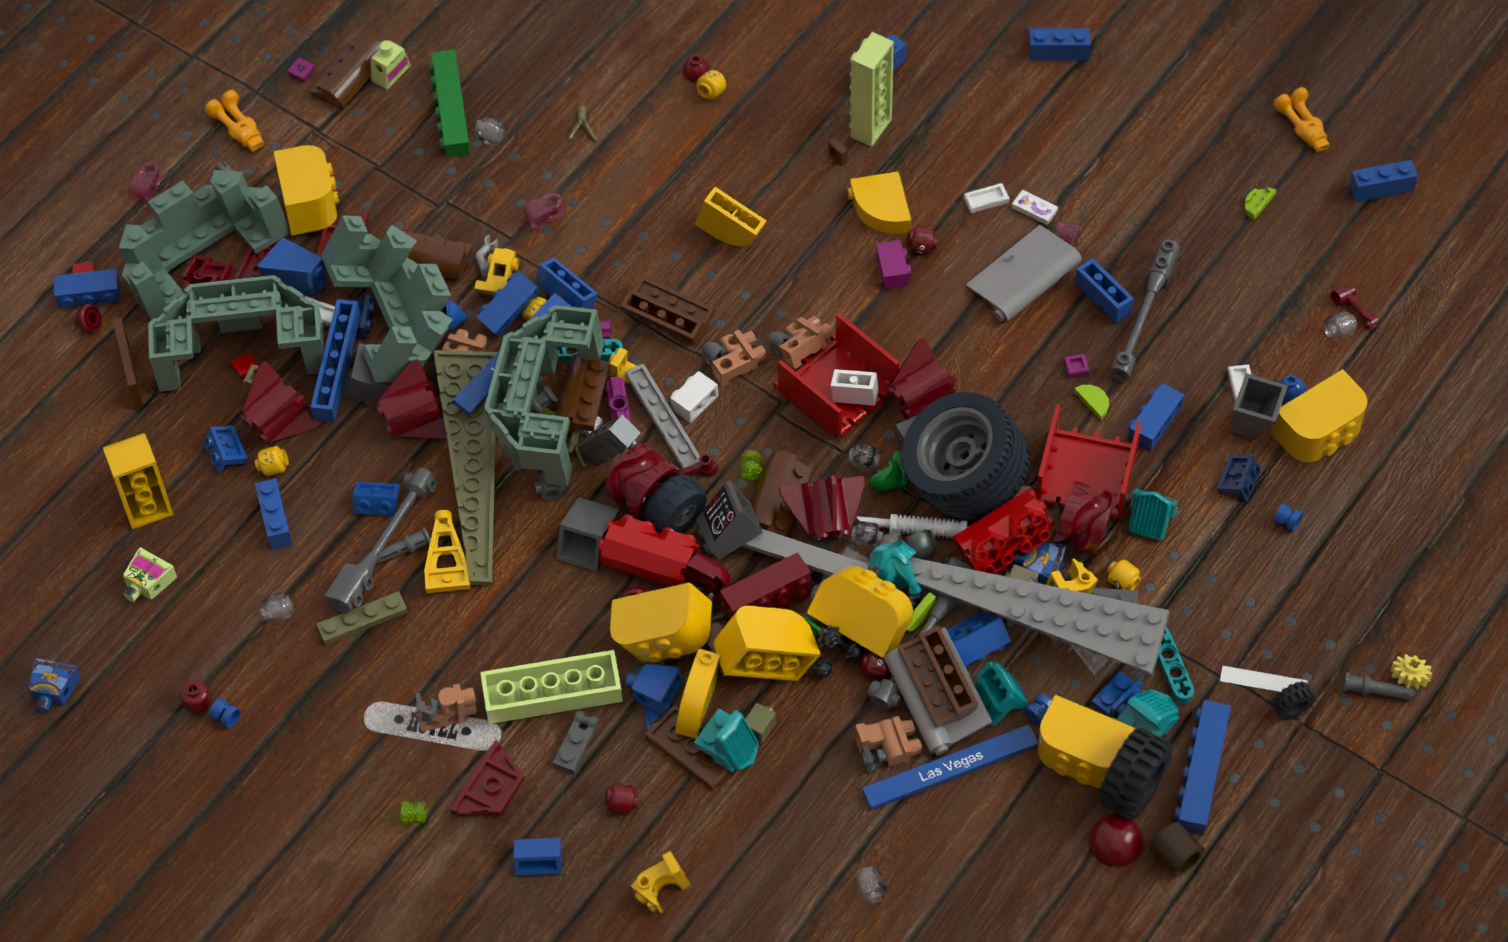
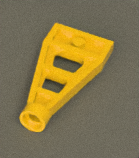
M439 510L434 514L435 523L424 569L426 593L470 589L467 561L452 523V513L448 510ZM440 536H451L452 546L438 547V538ZM452 554L456 561L455 567L439 569L436 567L440 555Z

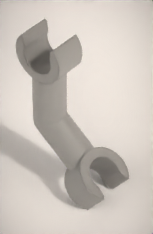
M490 235L484 238L485 244L475 254L482 277L487 276L489 272V266L484 256L490 250H495L498 247L497 239L489 243L491 241Z

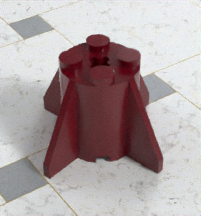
M921 338L914 344L892 383L887 387L892 398L896 397L900 404L897 406L900 412L909 419L917 416L925 407L937 399L954 394L957 391L953 388L955 387L954 383L957 382L956 378L949 375L944 366L939 367L936 364L939 360L934 356L924 338Z
M415 359L404 368L382 394L380 400L377 401L378 411L381 417H386L387 419L386 428L390 436L446 439L443 413L438 408L440 402L436 395L435 385L432 386L431 382L429 383V379L426 377L419 359Z
M264 360L256 370L239 418L247 426L254 427L253 433L265 443L316 429L322 422L314 420L312 411L304 404V396L296 392L290 385L285 386L282 383L284 379Z
M834 475L826 479L815 480L811 485H808V482L782 486L779 487V492L785 504L808 537H810V540L814 541L816 539L819 541L829 537V535L833 539L850 534L865 482L864 476L838 479Z

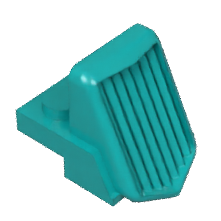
M1136 488L1133 491L1130 503L1132 511L1128 531L1146 538L1162 541L1165 537L1169 520L1173 519L1177 514L1178 501L1164 497L1157 492H1147Z
M989 662L977 674L978 681L974 686L993 722L989 724L990 726H996L1012 709H1023L1027 705V699L1021 686L999 663L993 665L992 662Z
M1150 689L1132 696L1127 701V707L1116 720L1133 728H1144L1162 738L1164 734H1168L1180 717L1177 716L1179 710L1170 696Z
M718 709L694 741V747L712 756L713 762L732 773L735 769L742 770L755 762L759 746L757 737L751 727L746 722L742 713L737 710L730 715Z

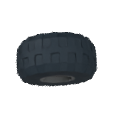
M679 474L674 477L672 476L663 482L647 501L644 510L645 521L654 524V530L657 533L662 532L666 527L673 529L675 532L684 533L694 525L697 520L696 518L706 507L707 497L705 489L689 475Z

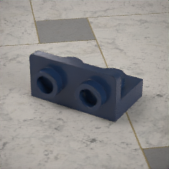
M366 294L365 300L347 299L348 301L358 302L361 314L355 339L366 340L368 332L372 330V319L370 318L375 313V302H372L370 294Z
M1229 455L1217 486L1219 494L1239 495L1243 502H1248L1250 495L1254 491L1256 479L1261 471L1254 455Z

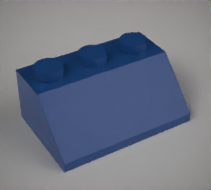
M1028 27L1029 60H1089L1090 29L1088 27Z
M981 611L947 629L965 668L972 662L983 660L992 651L1002 650L1005 644L1011 642L1002 618L986 611Z

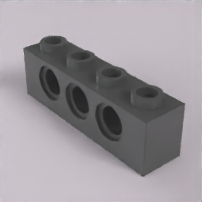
M622 414L590 432L577 448L594 465L600 462L606 463L610 458L613 459L618 454L621 455L627 449L630 450L638 442L636 438L641 432Z

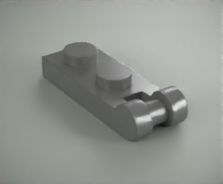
M576 712L574 721L553 761V767L575 774L598 727L600 720L598 717L585 716L584 712ZM582 724L588 726L586 730L580 728Z

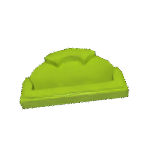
M1266 187V189H1254L1248 193L1245 199V211L1253 221L1273 199L1277 190Z
M1081 385L1074 388V393L1100 420L1107 415L1109 399L1102 389L1093 385Z
M928 593L914 609L912 619L907 628L908 631H914L925 621L935 604L936 596Z

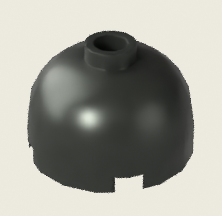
M930 529L912 534L904 541L916 550V553L912 556L913 558L929 561L934 557L937 550V543Z

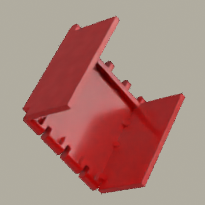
M838 312L836 314L835 334L833 333V336L830 337L832 342L825 349H820L819 353L811 360L807 357L803 358L801 361L804 365L796 372L780 360L778 362V381L776 380L772 384L832 436L836 434L842 437L852 429V425L855 426L867 416L866 412L871 413L882 403V400L885 401L891 396L887 387L890 386V383H892L898 373L900 362ZM834 370L877 373L879 391L876 404L863 405L833 402L831 382Z
M1056 405L1038 474L1037 500L1041 499L1044 504L1055 506L1056 501H1060L1059 507L1065 508L1074 480L1086 483L1093 491L1094 496L1102 494L1104 490L1116 493L1117 495L1109 518L1117 519L1118 516L1122 517L1139 446L1142 422L1137 421L1133 442L1128 444L1120 442V436H1116L1115 441L1098 438L1099 432L1095 431L1093 437L1077 433V427L1073 428V432L1059 430L1060 405Z

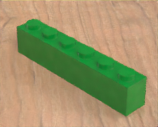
M456 51L433 52V61H429L430 73L435 74V76H431L432 87L437 88L433 95L435 104L439 103V107H435L437 119H441V122L437 123L439 135L443 134V138H440L441 150H445L446 158L471 155Z

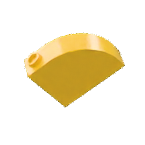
M899 171L850 179V188H847L848 198L853 200L855 211L863 223L883 233H908L909 229H911V217Z
M714 187L704 200L695 225L724 243L734 246H746L753 242L764 227L766 220Z
M698 649L682 697L675 733L697 739L716 686L719 654Z

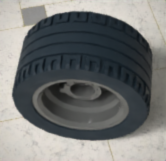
M961 392L937 399L918 414L905 435L902 445L901 462L904 474L907 476L910 484L937 512L946 515L948 518L967 521L987 516L1016 496L1029 470L1030 450L1023 432L999 404L983 394Z

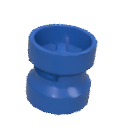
M1282 503L1276 512L1273 522L1278 525L1286 524L1287 529L1294 532L1301 521L1303 512L1297 509L1292 512L1289 505Z
M1038 694L1034 698V703L1029 704L1024 709L1025 716L1032 723L1041 725L1042 719L1052 700L1044 694Z
M218 698L209 710V717L216 721L220 720L221 724L227 728L234 726L241 714L239 708L234 705L230 706L228 701L223 698Z

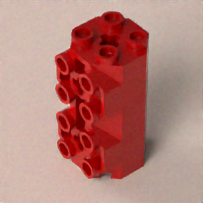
M1032 488L1024 491L953 537L959 552L966 558L967 564L974 570L996 574L1013 562L1014 551L1020 550L1023 553H1028L1050 538V529L1055 523L1049 514H1045L1047 507L1041 499L1037 500L1038 498Z
M623 515L621 519L616 521H609L605 539L601 538L598 546V551H601L599 562L602 565L671 587L691 583L692 578L688 577L687 565L699 553V545L695 543L696 538L693 535L678 533L668 527L664 528L662 532L657 533L654 530L655 525L651 522H643L629 515Z

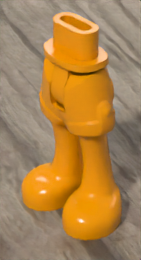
M1304 87L1296 89L1290 98L1287 94L1277 97L1273 102L1274 108L1279 113L1288 117L1295 126V133L1309 147H1313L1316 152L1330 147L1327 141L1328 136L1325 134L1321 120L1313 117L1305 106L1308 91ZM1293 109H1295L1299 113L1303 121L1297 116Z
M234 90L224 93L221 104L216 99L209 101L204 109L206 114L213 119L220 120L229 129L228 133L233 139H236L251 151H255L264 145L261 133L258 132L254 120L250 117H245L237 107L239 96ZM224 109L228 113H230L237 122H233L224 112Z

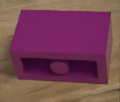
M901 240L876 244V259L883 289L907 286L908 277H911L912 274L910 264L906 265L905 260L908 259L907 250L902 248Z

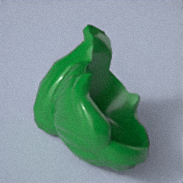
M899 451L893 452L890 455L891 459L888 461V465L883 470L878 469L877 474L871 477L869 480L870 488L878 491H889L896 487L905 489L908 486L909 481L904 474L901 462L902 457Z

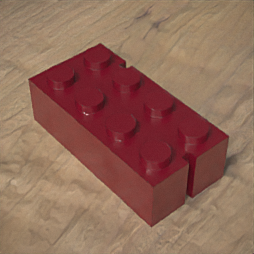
M797 552L721 590V613L728 623L738 609L743 606L787 609L791 602L804 601L811 595V571Z

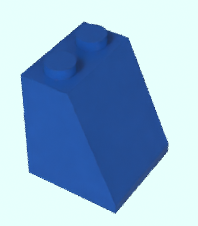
M283 237L258 264L260 277L275 275L281 279L282 283L288 287H293L302 293L303 296L316 297L320 291L326 288L328 283L323 259Z

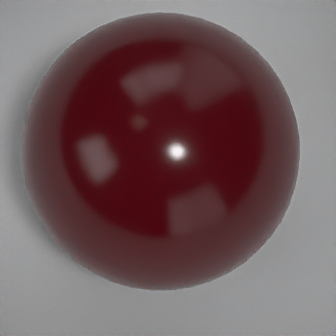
M1111 814L1100 818L1092 826L1088 835L1090 852L1099 862L1107 866H1127L1136 861L1143 850L1144 841L1139 826L1133 820H1128L1118 814Z

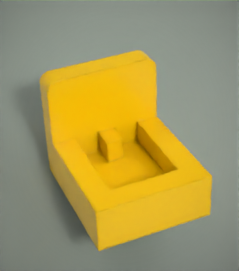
M620 347L616 354L613 353L609 359L610 376L623 378L624 383L629 384L625 377V372L637 366L627 361L628 351Z

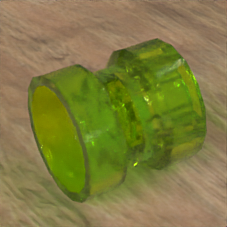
M747 450L741 453L740 463L742 466L740 474L742 478L754 480L761 477L762 467L760 464L762 461L760 452Z
M403 800L400 815L401 823H409L415 820L417 824H425L427 802L418 801L415 804L410 800Z

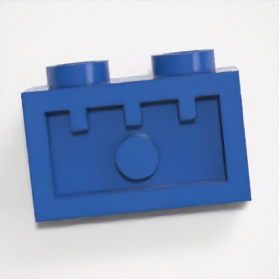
M210 427L204 438V446L209 451L211 463L215 466L217 473H221L225 465L245 464L247 456L235 427Z
M357 482L353 493V512L355 514L394 516L397 512L400 484Z
M1120 672L1092 700L1091 705L1105 716L1115 719L1127 707V701L1132 696L1143 692L1141 690L1143 681L1138 679L1134 682L1124 673Z

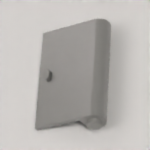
M1039 225L968 282L966 286L993 305L994 315L999 321L1008 322L1081 263L1082 257L1073 246Z
M945 627L941 630L978 703V708L973 713L959 721L954 720L936 728L899 650L895 649L884 656L930 753H936V755L947 752L949 746L993 723Z

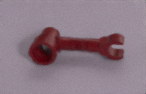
M1350 284L1344 288L1339 287L1331 291V299L1335 305L1340 306L1344 303H1349L1362 317V321L1369 330L1377 327L1375 323L1379 319L1376 315L1368 312L1354 297L1356 289L1353 285Z
M705 453L699 457L698 463L680 471L681 475L689 476L701 471L703 475L711 477L718 472V465L709 454Z

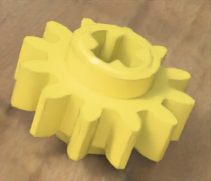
M1405 654L1404 659L1397 657L1396 662H1393L1391 668L1393 672L1392 678H1399L1397 683H1403L1406 685V688L1414 686L1415 689H1418L1419 685L1426 687L1433 674L1430 672L1432 667L1425 666L1426 660H1420L1416 655L1409 657Z

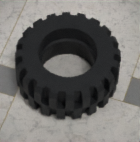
M1144 728L1134 729L1116 753L1105 775L1101 790L1099 791L1098 800L1100 804L1128 820H1135L1139 817L1152 799L1168 768L1173 753L1171 743Z

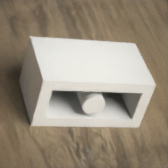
M834 370L831 382L833 402L863 405L876 404L879 391L877 373Z
M698 371L694 376H690L679 390L677 389L672 393L670 398L672 411L691 423L718 397V384Z

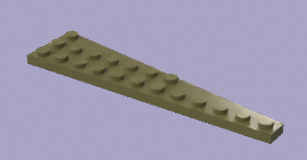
M433 350L470 585L492 586L495 433L489 426L484 409L487 397L469 416L452 404V401L497 352Z

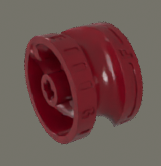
M641 443L627 451L612 468L605 483V493L616 503L627 501L628 512L637 520L645 521V506L653 492L672 476L681 475V471L673 464L665 461L650 445Z
M1074 480L1054 543L1070 538L1074 544L1073 549L1096 556L1117 494L1104 490L1102 494L1094 496L1093 491L1086 483Z

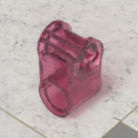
M146 161L142 164L135 177L129 183L128 193L145 201H149L153 197L154 192L162 182L159 165L155 161Z
M549 193L537 200L530 201L524 205L522 210L533 228H539L550 221L559 219L564 212L561 205V196L557 193Z
M1059 221L1056 236L1074 247L1077 242L1080 225L1071 226Z

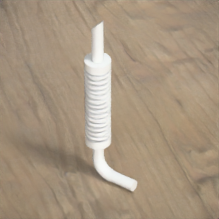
M891 514L890 519L856 516L859 521L865 522L866 526L867 524L875 526L873 524L877 523L879 527L890 528L889 533L896 534V532L900 534L902 532V535H905V533L907 535L911 533L912 535L919 531L930 529L934 537L937 535V538H940V536L944 538L946 536L947 539L948 537L953 539L955 535L969 527L966 520H961V522L956 520L954 522V519L946 521L943 518L942 521L941 518L939 520L937 518L932 520L933 517H930V519L928 517L926 519L921 517L920 519L919 516L911 518V515L908 517L900 515L898 517V514Z

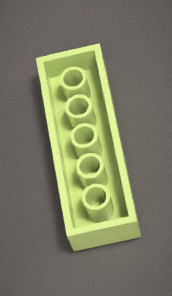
M874 32L862 41L860 49L854 52L850 58L851 97L849 102L851 103L849 115L851 116L849 128H851V138L871 147L892 120L894 41Z
M614 650L480 672L489 724L623 702Z

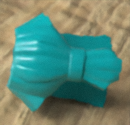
M902 540L875 547L868 564L878 568L881 580L893 583L898 590L908 585V591L911 595L919 594L922 591L909 561L916 553L915 549Z

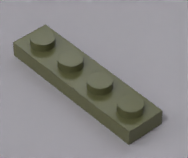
M398 591L352 609L349 613H342L319 622L316 625L324 644L328 645L406 614L408 611Z

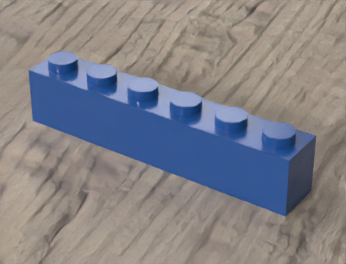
M339 299L336 301L311 403L314 420L335 423L361 316L357 301Z
M1204 700L1202 708H1197L1195 721H1199L1198 728L1193 727L1191 740L1195 741L1194 747H1189L1187 760L1191 761L1190 767L1185 766L1183 780L1187 781L1186 787L1181 786L1178 799L1183 801L1182 807L1176 808L1174 818L1188 832L1204 835L1231 708L1230 705Z

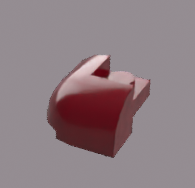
M194 255L185 269L182 278L186 287L190 284L225 281L229 279L234 268L231 264L213 262L211 257Z
M697 553L687 565L688 577L707 587L708 596L710 593H713L712 599L722 603L720 591L731 586V576L721 563L701 553Z

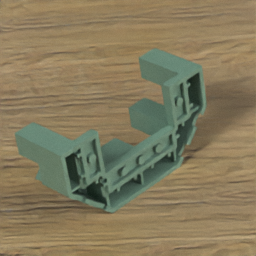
M214 170L211 179L212 185H205L193 193L182 180L148 201L154 216L152 219L142 225L126 224L119 245V250L125 261L122 276L130 294L151 320L162 314L163 309L172 300L178 299L184 293L167 272L217 240L236 230L255 254H257L262 249L269 247L291 233L279 200L267 185L262 188L248 187L242 172Z
M342 216L321 257L334 287L372 288L390 330L381 345L365 344L362 352L375 382H393L404 368L415 359H419L423 368L433 354V350H436L453 320L442 313L451 294L437 264H417L408 258L417 240L391 225L382 241H380L373 235L367 234L368 231L361 216Z
M275 275L188 285L184 289V293L178 299L172 300L157 319L154 317L148 323L149 360L159 391L181 389L180 370L177 360L192 359L193 353L201 352L197 323L218 321L221 333L263 329L262 316L275 314L279 349L301 347L307 375L319 374L325 350L323 322L319 305L303 297V294L293 287H288L282 283L281 279Z
M554 305L548 309L546 314L541 317L536 316L524 323L522 328L513 333L511 331L504 335L484 409L489 426L498 437L502 452L517 471L522 468L543 470L546 484L568 487L572 472V465L565 441L570 424L569 417L529 413L539 373L554 374L559 357L556 346L576 348L579 359L600 361L604 340L597 310Z

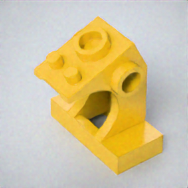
M495 248L493 254H490L488 257V266L490 267L487 281L476 280L475 290L480 294L493 296L498 289H503L508 284L507 280L512 275L513 270H518L519 259L516 258L515 251L507 248ZM497 267H506L504 277L495 275Z
M1072 559V564L1067 571L1072 579L1071 581H1064L1058 570L1051 572L1046 583L1049 586L1091 594L1098 579L1092 572L1083 567L1082 562Z
M671 851L662 855L663 861L640 873L631 886L636 893L634 897L643 905L647 903L649 910L652 912L657 910L663 913L658 904L657 895L659 889L664 885L675 884L680 886L682 890L691 886Z

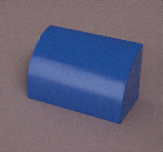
M561 838L514 840L515 876L562 874Z

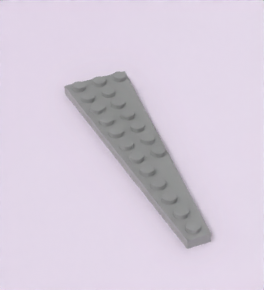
M913 557L909 560L919 586L937 591L947 597L959 599L965 604L977 606L983 611L995 613L1014 623L1050 637L1059 638L1071 645L1075 644L1089 652L1098 653L1107 659L1119 661L1130 668L1153 676L1170 614L1169 610Z

